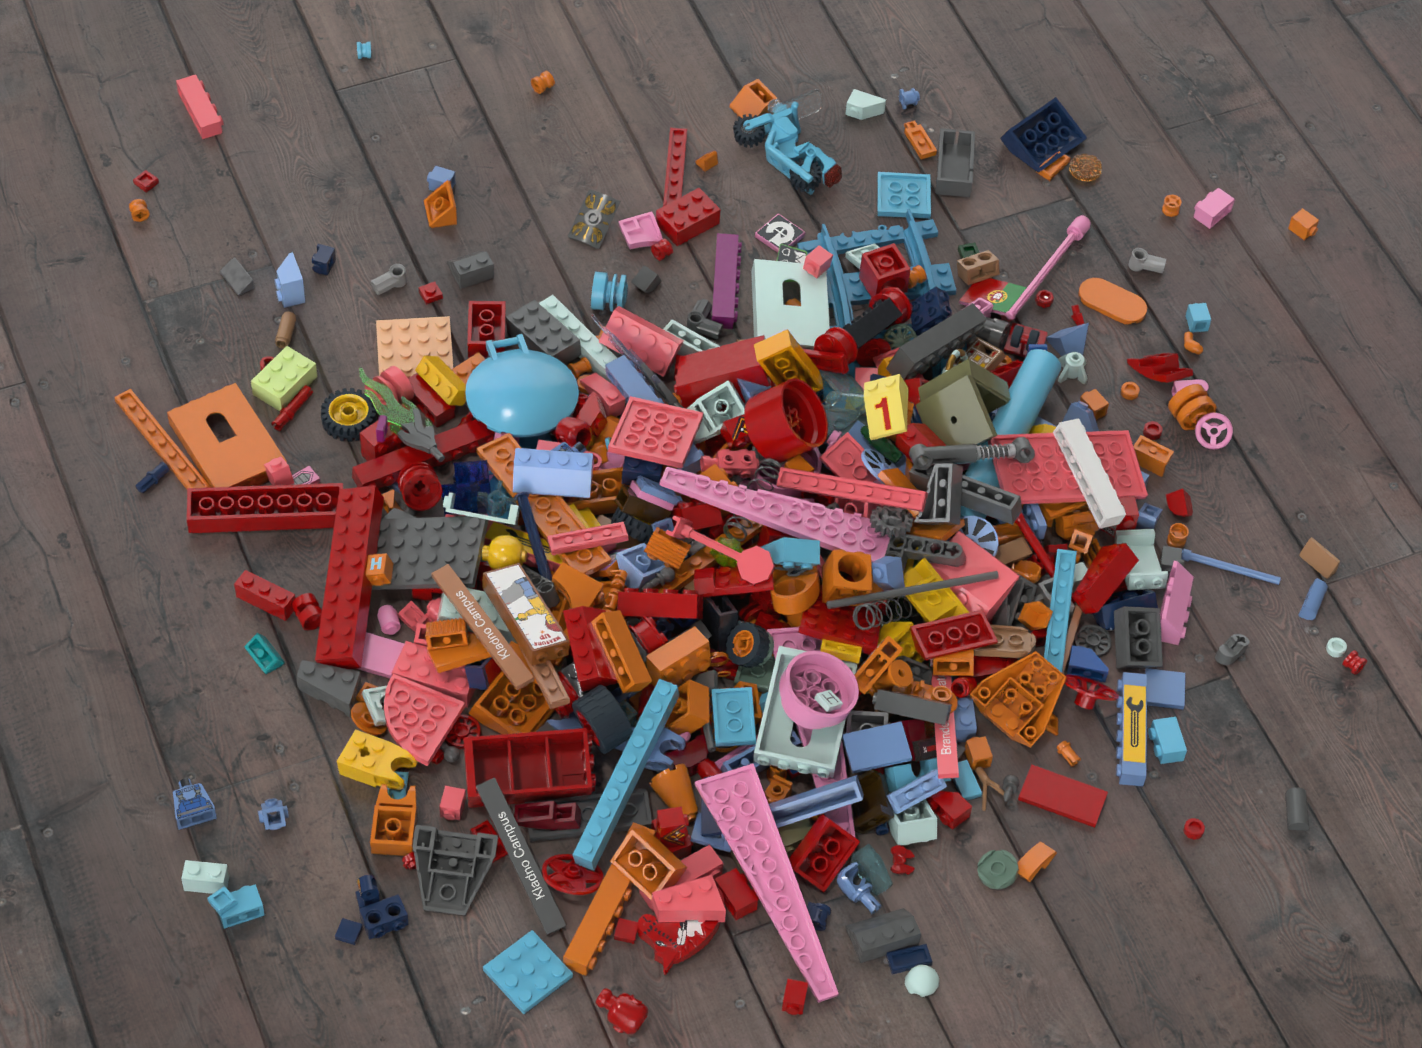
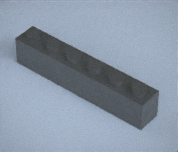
M913 465L909 471L910 482L918 490L927 492V485L934 466H930L926 470H919ZM962 475L961 506L1009 524H1014L1022 512L1021 497L1019 495Z

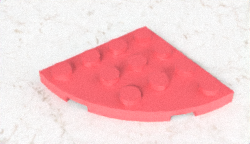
M393 674L388 682L384 699V715L387 728L399 747L407 750L416 761L428 766L464 710L465 702Z

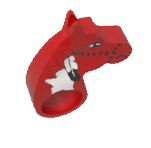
M717 887V889H718V891H719V894H720V897H721V899H722V902H723V904H724V896H723V893H722L721 890ZM644 914L638 920V936L653 948L654 960L663 964V974L666 975L673 964L685 961L703 949L715 936L721 922H718V920H705V922H698V920L658 922L655 916Z

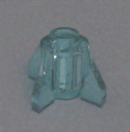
M501 480L498 482L497 490L492 491L489 495L483 492H478L477 499L487 508V512L492 517H500L510 510L511 504L516 505L514 498H506L502 492L503 481Z

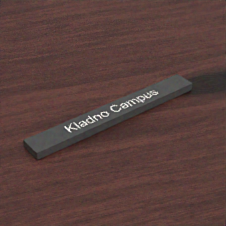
M493 778L477 785L476 789L546 935L548 936L565 928L566 924L496 779Z

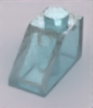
M870 844L852 855L851 863H858L859 870L857 874L861 879H866V884L870 883L872 885L871 890L876 896L893 885L882 858Z

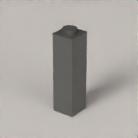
M882 688L874 693L872 704H875V710L942 725L948 724L952 704Z

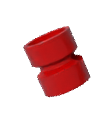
M305 593L298 596L292 602V609L298 617L302 628L307 631L320 627L322 608L319 606L315 595Z

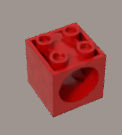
M895 243L862 253L859 278L871 298L879 294L886 287H897L903 293H907L911 268Z

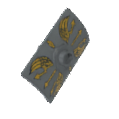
M589 190L568 237L599 249L620 201L600 192Z

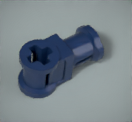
M808 902L806 907L815 930L824 931L827 927V917L831 914V908L822 903Z

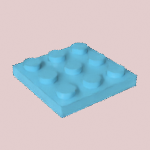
M878 172L877 216L906 217L907 209H910L913 218L930 219V174Z
M533 930L483 966V971L523 1014L573 977V973Z

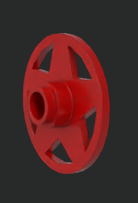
M573 854L554 855L543 863L541 870L543 879L547 884L558 891L573 895H586L597 891L604 879L603 872L598 865L594 870L595 872L586 870L585 867L575 864ZM561 860H572V861H571L570 863H566V862H563V861H561ZM548 866L555 871L549 876L547 874ZM586 883H596L594 886L586 888Z

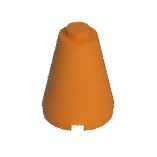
M686 764L675 765V770L670 771L668 768L654 776L649 784L669 808L682 806L683 814H687L689 823L696 819L699 811Z

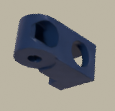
M364 875L357 880L359 891L355 892L359 909L380 901L375 876Z

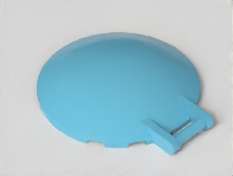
M523 334L493 342L492 340L486 341L489 358L482 361L472 371L467 380L465 391L468 408L477 421L483 422L487 425L488 429L499 434L505 432L512 434V437H533L555 430L559 421L572 416L578 402L579 390L575 376L564 363L551 355L528 350ZM518 344L519 349L496 353V348Z

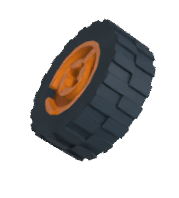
M742 622L731 630L726 643L728 658L734 664L746 668L759 666L764 658L767 657L770 648L769 634L766 633V630L750 622Z

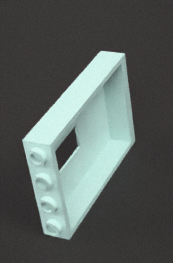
M754 259L751 271L754 337L764 335L767 339L788 329L802 349L813 350L817 337L825 334L830 329L826 271L816 278L803 269L804 263ZM785 280H794L800 285L801 306L783 305L782 283Z
M779 646L753 761L763 766H777L782 770L792 769L802 774L812 773L822 778H834L846 719L832 727L813 729L810 742L805 747H796L792 744L790 736L794 721L788 717L783 709L779 682L790 661L795 656L807 651ZM841 660L850 668L853 674L857 672L858 663Z

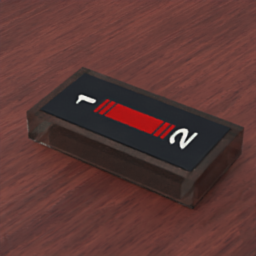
M935 737L912 742L916 762L937 757Z

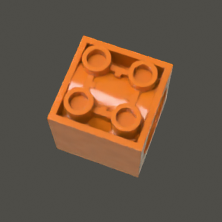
M843 549L833 550L822 566V602L826 603L827 601L870 594L872 591L871 554H865L861 551L846 552ZM839 571L849 574L855 582L844 579ZM863 603L855 604V605H850V606H859V605H861V604H863Z

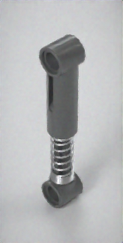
M1018 437L1012 443L1004 444L1003 446L1001 444L998 446L994 444L993 446L989 445L987 447L984 445L982 447L975 444L926 447L923 444H916L910 449L909 456L917 469L926 470L935 464L976 463L981 458L982 460L985 458L988 460L992 458L994 460L995 457L998 459L1000 457L1003 459L1005 457L1008 459L1013 458L1021 463H1028L1034 458L1035 451L1027 438Z

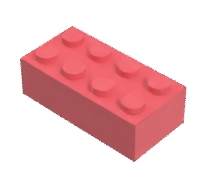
M618 306L614 309L599 343L625 355L640 365L644 362L650 370L664 377L669 372L684 340Z
M408 641L405 642L391 672L392 675L396 674L463 701L466 708H468L476 689L469 688L464 668L466 665L438 673L427 653V647Z

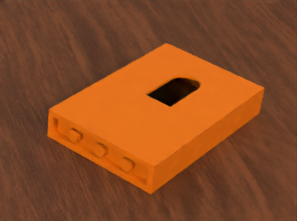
M236 383L225 386L213 393H208L206 396L192 400L167 412L171 428L211 488L259 486L269 481L264 464L278 457H282L286 461ZM213 413L222 414L236 436L219 443L206 422L207 417Z

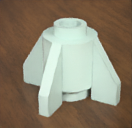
M1071 352L1058 359L1063 367L1058 382L1062 383L1067 377L1071 379L1078 377L1077 380L1085 385L1088 378L1084 369L1087 360L1080 353Z

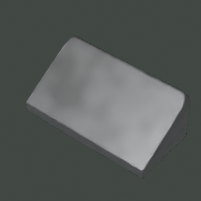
M236 258L231 259L220 270V274L238 296L254 289L253 279Z

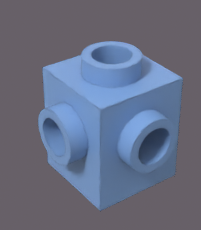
M268 799L265 803L261 804L262 810L258 811L260 823L264 822L265 830H277L286 826L285 818H289L287 805L283 806L282 801H277V799ZM277 811L274 815L269 814L270 812Z

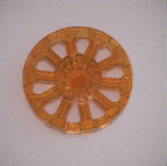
M1085 153L1073 157L1069 170L1079 180L1093 181L1101 175L1102 163L1097 157Z

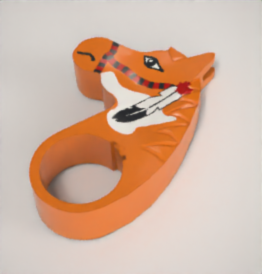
M774 563V590H770L774 610L780 614L792 615L810 608L817 600L820 592L817 566H813L811 570H802L801 566L783 568V565Z

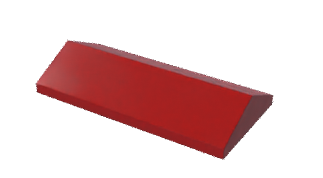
M983 610L910 626L915 650L924 660L998 643Z

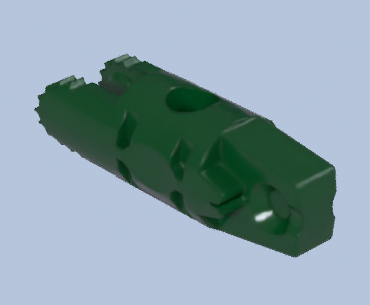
M868 425L861 427L860 432L869 441L868 444L894 463L900 460L903 454L890 439L883 437L871 440Z

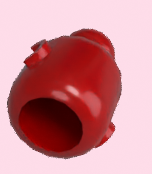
M575 417L563 418L557 424L556 429L551 431L559 443L566 442L571 447L575 446L578 442L587 447L592 439V429L588 422Z
M604 988L595 1001L598 1007L609 1010L607 1019L619 1033L635 1034L649 1013L647 1006L642 1001L634 998V995L622 993L616 997L608 988Z

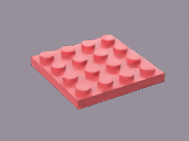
M630 396L608 445V452L682 469L703 420V412Z

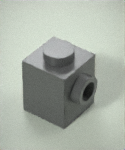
M1163 546L1159 564L1162 571H1168V578L1174 561H1178L1184 567L1185 560L1181 559L1182 548Z

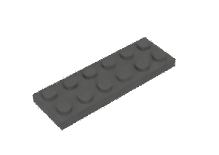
M647 789L633 790L613 832L629 831L633 822L651 828L652 817ZM602 794L525 802V804L555 801L557 805L576 802L581 809L580 829L551 830L528 827L530 842L582 836Z

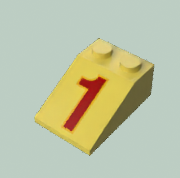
M897 374L864 383V402L870 439L875 440L907 432L908 387L901 375Z

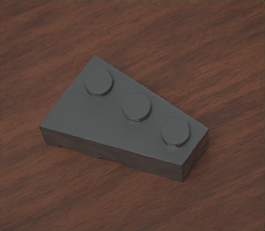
M953 463L934 465L927 485L928 495L924 512H920L918 517L916 516L915 523L923 525H960L962 466Z

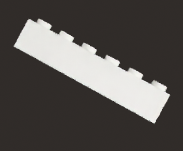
M1079 418L1059 422L1053 434L1099 529L1120 524L1126 515L1125 509L1121 505L1117 492L1113 489L1109 476L1094 450L1093 443L1086 434L1085 427L1081 424Z

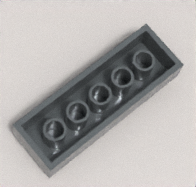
M973 303L901 346L886 369L892 376L900 374L903 380L914 379L919 373L922 375L931 365L935 367L941 359H948L954 350L963 349L967 343L969 345L977 339L976 335L984 329L983 324L987 318Z

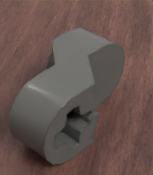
M1241 634L1230 636L1225 644L1218 648L1215 655L1216 661L1223 665L1234 663L1246 651L1250 642L1249 639Z

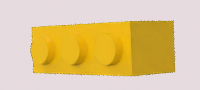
M424 355L415 371L448 405L463 406L466 402V384L438 356Z

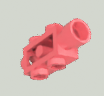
M723 449L717 452L715 458L701 456L700 469L705 471L716 464L719 469L723 468L726 471L728 478L733 477V475L749 478L759 468V459L756 458L755 451L747 449L730 451L729 449Z

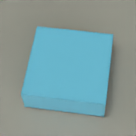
M225 886L207 898L208 902L220 916L238 904L236 898Z

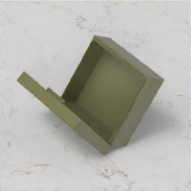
M967 359L920 386L918 390L921 402L916 404V408L923 424H926L947 446L963 444L979 446L997 436L989 413L1007 404L1011 399L1006 381Z

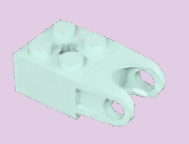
M726 381L698 398L687 408L703 412V420L695 436L694 443L698 444L721 434L720 430L724 421L744 414L745 404L730 381ZM722 404L727 406L725 411H720Z

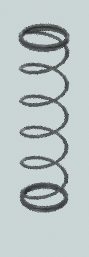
M769 458L763 459L760 462V468L755 471V479L748 483L747 489H749L753 481H756L762 489L766 491L774 490L773 485L769 481L756 479V474L761 469L767 476L778 479L779 475H772L765 471L764 468L773 469L778 474L779 471L772 467L762 466V463L770 461L781 468L780 463ZM757 480H762L769 483L772 486V489H765L758 483ZM733 513L734 517L727 520L723 531L729 539L741 542L747 538V532L744 528L751 529L753 525L748 519L740 516L735 517ZM735 518V520H736L737 523L729 522V521H730L731 519ZM736 518L748 521L751 527L743 526ZM728 525L740 528L744 532V538L737 539L733 537L728 530Z
M899 596L897 600L888 598L857 606L853 612V621L859 629L868 630L872 627L880 626L881 623L888 624L891 620L898 621L901 618L907 619L910 615L917 616L920 614L919 612L912 613L911 603L906 596ZM900 598H904V607L909 613L906 617L902 616V607L898 603ZM890 600L896 602L895 609L899 615V618L896 620L892 619V610L888 605ZM906 600L908 601L911 610L907 608ZM880 603L886 605L885 611L890 619L888 622H882V613L878 608ZM897 604L900 607L901 614L898 613ZM870 606H874L876 608V617L880 622L878 625H874L876 617L873 609ZM862 607L867 608L866 620L870 625L868 628L861 627L857 620V614ZM887 607H888L889 610H890L891 618H890V616L888 615ZM868 609L871 611L873 615L872 624L869 622L867 617ZM877 609L880 612L881 621L878 618Z

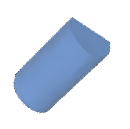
M1318 578L1314 580L1299 612V617L1306 620L1315 619L1328 588L1324 581Z

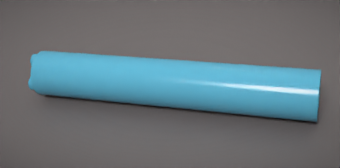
M1034 349L1028 352L1009 388L1011 400L999 408L992 421L997 435L1029 434L1061 371V363L1052 353L1041 349ZM988 442L981 444L982 447L984 445H986L987 447L989 446ZM981 458L976 463H970L964 476L1000 488L992 458L989 460L987 458L982 460ZM961 506L960 517L978 516L985 519L987 516Z

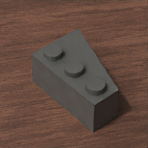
M1020 575L992 617V625L1024 628L1025 625L1018 621L1024 604L1033 601L1037 585Z
M302 660L296 676L298 690L317 700L328 703L333 709L337 708L351 718V709L356 703V696L362 685L360 672Z

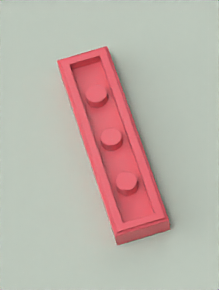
M618 522L547 536V541L551 554L556 555L628 541V534L624 522Z

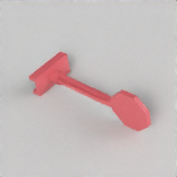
M673 516L672 519L677 521L674 530H667L666 534L683 540L685 538H692L737 560L741 578L752 584H757L770 578L775 566L769 551L755 546L739 553L694 531V528L691 527L692 521Z

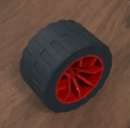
M599 685L573 701L572 708L582 728H587V734H591L592 743L601 753L606 754L630 739L633 733L632 726L620 704L605 686Z

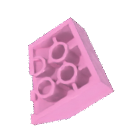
M1178 561L1173 562L1160 612L1161 641L1174 645H1179L1180 638L1184 639L1187 627H1183V625L1187 623L1189 617L1187 607H1190L1192 601L1190 592L1194 578Z

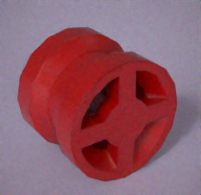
M663 238L658 244L651 246V252L657 260L662 261L666 255L670 256L673 253V247L667 239Z
M1354 650L1345 658L1342 665L1345 668L1351 669V673L1356 675L1364 668L1367 660L1358 656V652Z

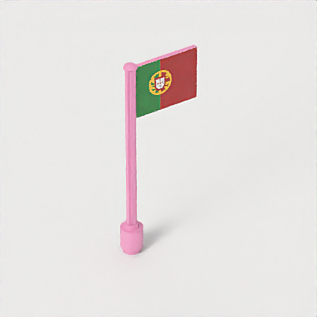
M1083 215L1075 218L1067 228L1068 236L1028 287L988 278L973 283L959 300V304L967 306L977 298H982L994 305L993 313L1005 315L1007 319L1014 320L1016 314L1073 241L1081 240L1090 229L1091 222L1089 218Z

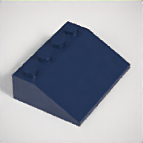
M1055 97L1010 128L1000 139L1012 154L1039 173L1086 140L1087 137ZM1055 155L1051 160H1049L1047 163L1040 167L1042 163H1044L1047 159Z

